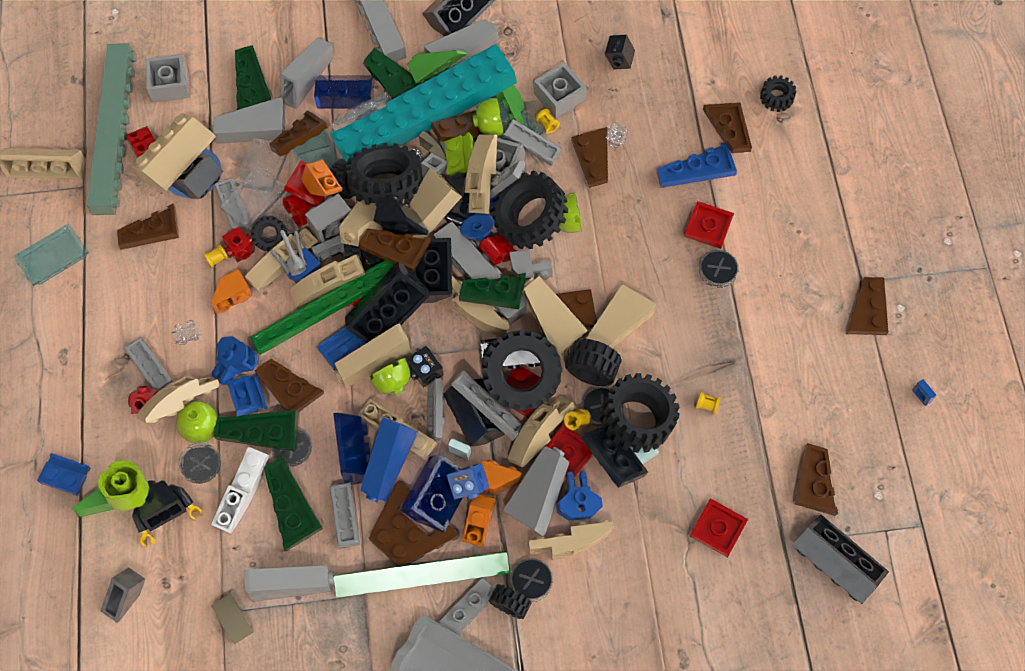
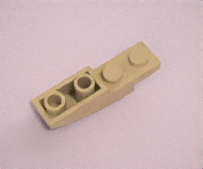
M479 135L473 147L465 184V193H470L469 213L489 214L491 174H496L497 135Z
M306 228L298 233L302 249L305 247L310 251L312 247L318 245L319 241ZM290 234L287 238L294 254H296L298 250L295 235ZM282 240L273 250L284 262H287L290 254L284 240ZM269 251L246 274L245 279L257 291H260L285 273V270Z
M354 255L339 263L334 261L306 276L290 289L295 306L298 308L332 291V289L365 275V271L358 255Z
M452 276V295L455 297L453 298V307L461 316L476 327L496 336H502L510 332V324L504 317L501 319L494 306L459 301L462 282L460 280L457 281Z
M190 375L182 377L170 383L150 398L136 415L137 419L147 424H152L159 421L158 418L174 416L178 413L177 411L184 409L183 402L191 401L194 399V396L199 394H209L213 392V389L218 388V379L210 376L201 379Z
M558 397L549 406L546 404L540 405L516 437L508 456L509 462L524 467L551 441L548 434L554 430L568 412L575 409L573 401Z
M371 399L357 414L359 418L377 432L383 417L416 430L403 422L401 417ZM418 431L409 454L411 455L412 453L425 461L437 444L433 439Z
M606 519L598 520L595 524L588 525L586 522H580L570 527L569 536L565 533L554 535L553 538L534 537L529 541V553L532 555L551 552L552 560L579 554L597 545L613 532L614 522H608Z

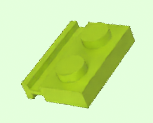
M469 132L465 136L460 135L444 141L447 171L451 177L456 173L467 172L474 147L473 137Z

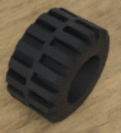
M577 339L572 345L565 368L571 375L582 382L594 386L607 387L613 384L622 359L617 351L602 342L592 339Z

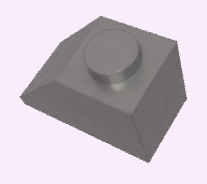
M129 567L112 577L101 612L118 623L140 596L145 578Z

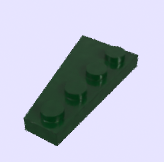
M253 45L235 50L237 110L272 100Z
M296 410L217 417L214 427V438L220 441L296 452L298 413Z
M281 456L263 468L269 492L272 496L273 508L283 540V548L285 551H288L321 531L323 527L288 464Z

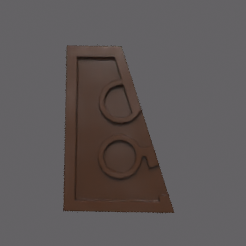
M741 102L703 106L704 113L731 153L751 152L752 145Z
M307 110L303 113L304 118L302 120L293 122V128L283 131L269 146L278 156L287 155L292 149L305 144L307 140L320 135L323 130L327 129L325 121Z
M476 111L438 120L431 124V129L439 141H447L460 135L465 136L469 132L473 137V141L476 142L479 135H484L480 132L478 126H474L473 115H476Z
M607 127L571 137V142L589 188L608 183Z
M174 203L167 206L168 209L160 213L158 211L152 213V217L143 221L137 220L118 229L117 236L120 250L179 238Z
M368 228L358 245L360 249L394 265L399 261L414 272L431 243V238H416L410 234L405 236L396 235L389 231Z
M864 277L846 334L887 335L889 330L884 277Z
M591 289L556 294L582 324L590 325L592 328L595 326L597 319Z
M273 359L268 360L254 370L285 411L296 410L299 413L325 394L322 389L295 375L291 370Z
M809 443L805 445L795 505L836 516L838 515V509L835 507L834 502L835 491L831 483L830 474L832 473L828 449Z

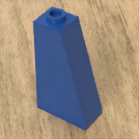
M385 417L382 418L360 491L367 494V499L376 503L378 500L387 501L418 431Z

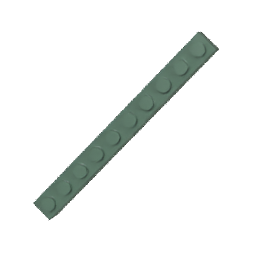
M129 43L107 44L87 207L92 215H116V208L120 204L118 191L121 190L120 174H123L122 157H125L124 141L127 140L125 129L126 125L129 124L127 112L131 107L129 94L132 93L133 89L131 77H134L133 62L136 61V53L132 51Z

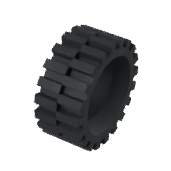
M636 373L633 378L629 374L625 375L623 380L622 378L617 380L610 389L601 407L603 408L600 412V418H603L601 424L603 428L608 427L605 432L608 437L611 435L615 437L612 442L616 445L619 442L624 444L622 449L628 450L629 447H633V452L639 453L641 448H643L644 453L649 452L651 448L656 450L661 444H664L676 426L680 415L677 412L680 408L679 403H674L677 397L675 393H668L671 389L668 385L665 387L660 385L662 380L659 378L653 381L651 380L652 375L646 374L645 378H642L641 373ZM627 402H638L647 406L655 417L656 425L650 429H642L632 425L622 415L621 405Z

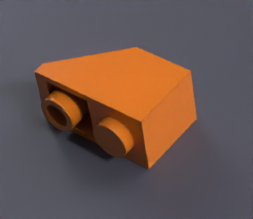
M323 160L306 164L301 180L310 194L328 196L342 191V187Z
M239 269L220 278L211 301L216 314L226 312L232 306L243 303L252 296Z
M481 460L480 463H482L489 484V488L482 491L483 493L495 496L521 483L522 472H519V469L512 466H507V468L500 466L499 463L493 460Z
M481 494L473 498L469 506L462 542L483 547L494 512L495 498Z

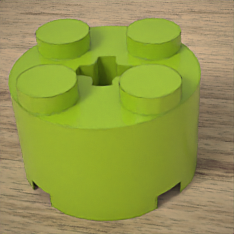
M119 460L108 465L109 468L105 472L102 471L98 479V487L113 509L127 511L144 505L149 485L138 466L128 460Z

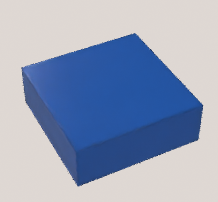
M924 379L919 381L913 388L914 394L925 406L930 404L936 397L935 392Z

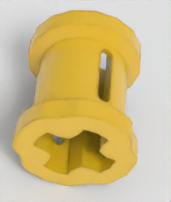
M547 108L541 110L536 115L535 120L543 125L547 134L553 133L560 125V122L551 116V111Z
M218 244L217 248L208 253H202L211 269L218 262L229 259L221 244Z
M701 391L696 409L712 411V414L716 415L721 397L708 396Z
M580 408L576 411L568 412L564 417V423L568 429L576 430L580 426H587L590 423L591 415L588 410Z

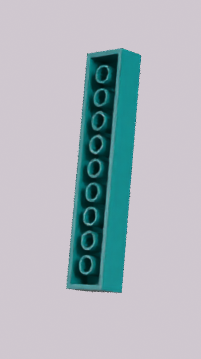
M494 44L331 132L330 135L346 164H348L349 157L354 158L353 153H361V149L364 147L370 149L374 144L378 147L383 146V143H387L388 146H393L395 143L399 144L400 147L419 137L423 130L425 132L430 131L432 122L457 116L516 84L515 71L498 45Z

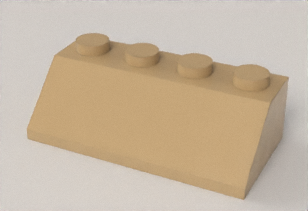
M181 113L167 129L162 131L157 140L151 143L149 148L136 159V162L131 167L144 183L167 191L216 136L194 117Z
M13 147L4 148L0 151V168L7 178L83 180L86 158L81 150H60L57 148L22 149Z

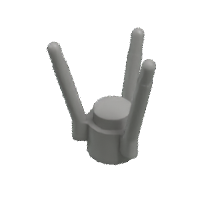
M281 230L280 233L290 254V257L287 258V264L273 249L270 252L284 267L287 274L291 273L292 276L299 275L306 270L305 266L307 264L304 260L298 232L294 231L299 257L294 254L285 232Z

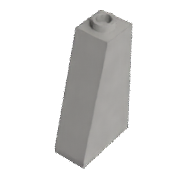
M484 19L426 44L424 50L425 53L452 50L466 51L467 55L448 68L450 69L494 45L498 41V28L495 24Z
M317 37L280 74V93L284 104L294 109L300 106L333 59V44Z
M283 98L272 99L214 117V125H211L210 130L216 136L217 144L273 141L285 131V105Z
M544 446L503 510L512 518L543 537L547 531L569 465V461L563 457L564 452L556 447L550 449Z
M327 565L244 570L245 592L253 602L332 592L331 585H334V572H330Z

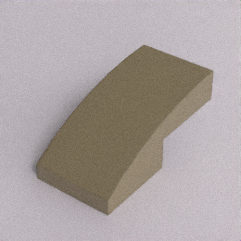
M423 130L419 135L420 146L429 151V155L433 153L446 161L444 152L439 144Z
M231 594L211 605L234 645L254 632Z

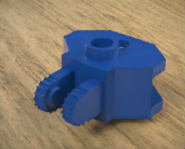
M234 336L223 337L217 343L218 356L216 360L219 362L211 374L214 378L219 379L222 385H227V381L232 380L236 374L240 376L242 372L255 369L258 365L257 353Z
M580 471L579 474L580 487L574 486V475L572 472H567L566 495L556 504L557 513L568 521L590 519L603 507L602 498L590 490V486L587 485L585 471Z

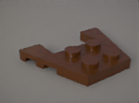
M400 480L396 483L369 537L370 542L396 566L411 564L424 557L425 554L443 547L444 544L451 540L454 541L460 536L445 521L429 537L399 509L414 494Z

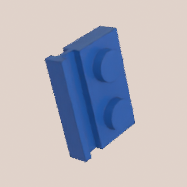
M345 326L316 347L335 371L337 370L335 366L337 361L366 343L347 330Z
M253 374L252 377L244 376L227 381L237 416L256 412L260 408L267 409L256 374Z
M51 453L50 459L46 462L37 481L40 484L78 496L87 478L86 475L91 468L88 465Z

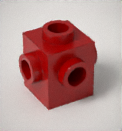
M239 226L222 236L226 245L224 250L230 258L234 257L237 263L241 260H246L254 253L252 248L253 240L249 234L244 235Z
M149 386L137 387L128 397L131 414H138L150 398L161 389H150Z

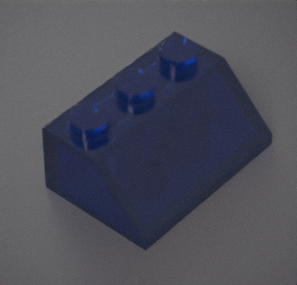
M319 75L315 80L314 91L317 109H373L375 79L372 75Z
M339 412L333 413L340 472L344 483L351 482V485L362 484L369 463L367 455H371L370 444L365 442V436L368 435L367 423L362 422L361 416Z
M442 454L429 456L400 511L418 523L445 532L462 498L454 499L447 474L460 469V467Z

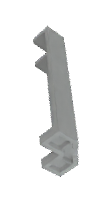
M424 614L414 624L407 642L397 651L390 667L392 671H517Z

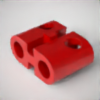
M147 126L126 135L137 158L149 148L151 143L156 141Z
M293 194L284 197L282 200L284 208L288 214L291 213L293 215L292 220L298 227L308 224L305 214L311 208L317 207Z
M497 235L495 238L493 236L488 237L479 244V248L494 265L500 264L502 261L503 263L510 261V252H517L502 235Z

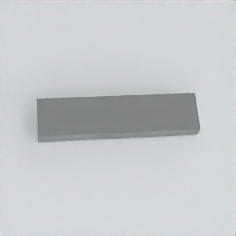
M462 370L451 385L513 441L521 431L523 424Z

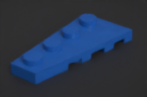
M722 143L721 147L715 149L713 147L706 149L705 153L700 155L693 154L688 156L687 160H678L657 168V176L661 188L736 176L737 174L731 152L725 143Z

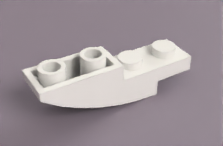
M251 447L247 448L232 485L227 487L212 521V526L229 533L233 532L263 476L261 474L269 455Z

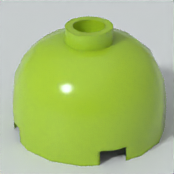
M497 98L482 101L476 108V115H473L474 126H478L480 132L484 135H504Z
M566 194L564 196L568 202L564 203V205L568 208V213H563L566 222L565 224L560 223L558 227L567 233L581 232L582 222L580 210L576 204L578 203L576 194Z
M403 358L398 360L397 363L390 364L375 372L368 378L377 391L383 394L393 392L395 396L405 391L404 386L409 382L411 373L408 363Z
M203 401L187 403L184 409L180 410L177 414L176 424L178 432L190 443L207 442L214 437V427L218 414L211 405Z

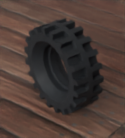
M383 143V146L377 147L374 144L370 149L362 148L361 153H353L354 158L349 157L348 164H346L348 188L351 196H356L357 201L364 200L366 205L375 203L377 206L378 198L394 196L403 203V199L410 200L412 199V194H417L422 182L421 161L419 155H416V151H409L407 146L400 148L399 144L394 143L393 146H388L387 143ZM385 173L397 175L395 177L386 179L372 178L376 175Z
M531 171L530 175L526 172L521 173V178L506 187L502 193L499 192L496 195L499 198L498 201L492 203L495 211L491 212V216L494 219L496 231L510 244L516 245L519 249H523L524 246L528 249H533L534 244H537L539 247L543 246L545 239L551 241L553 239L551 235L554 232H560L561 229L558 227L560 223L565 224L566 219L563 217V213H568V208L564 205V203L568 202L564 196L565 192L551 177L543 172L538 174L536 171ZM534 199H545L546 204L540 216L531 224L520 226L518 224V217L523 207Z
M525 330L508 332L496 339L484 356L482 377L485 387L498 403L510 409H535L548 402L556 393L561 383V358L555 346L546 337L536 332ZM520 350L534 354L540 361L542 369L538 382L530 389L525 390L514 389L508 385L502 372L503 363L506 358L513 352Z

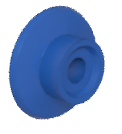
M485 213L472 215L462 223L460 232L468 239L482 241L489 236L493 229L494 219L491 215Z

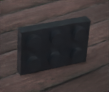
M608 427L591 430L584 433L581 437L587 448L618 488L641 479L648 474L647 469L630 447L628 450L622 449L623 443L619 442L616 445L612 442L615 437L613 435L610 437L606 435L605 432Z

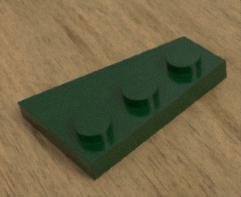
M373 48L363 61L366 69L376 81H379L384 88V92L392 99L418 85L410 72L376 48Z
M526 273L519 274L518 277L508 278V275L500 276V279L489 280L486 277L463 280L459 301L519 310Z

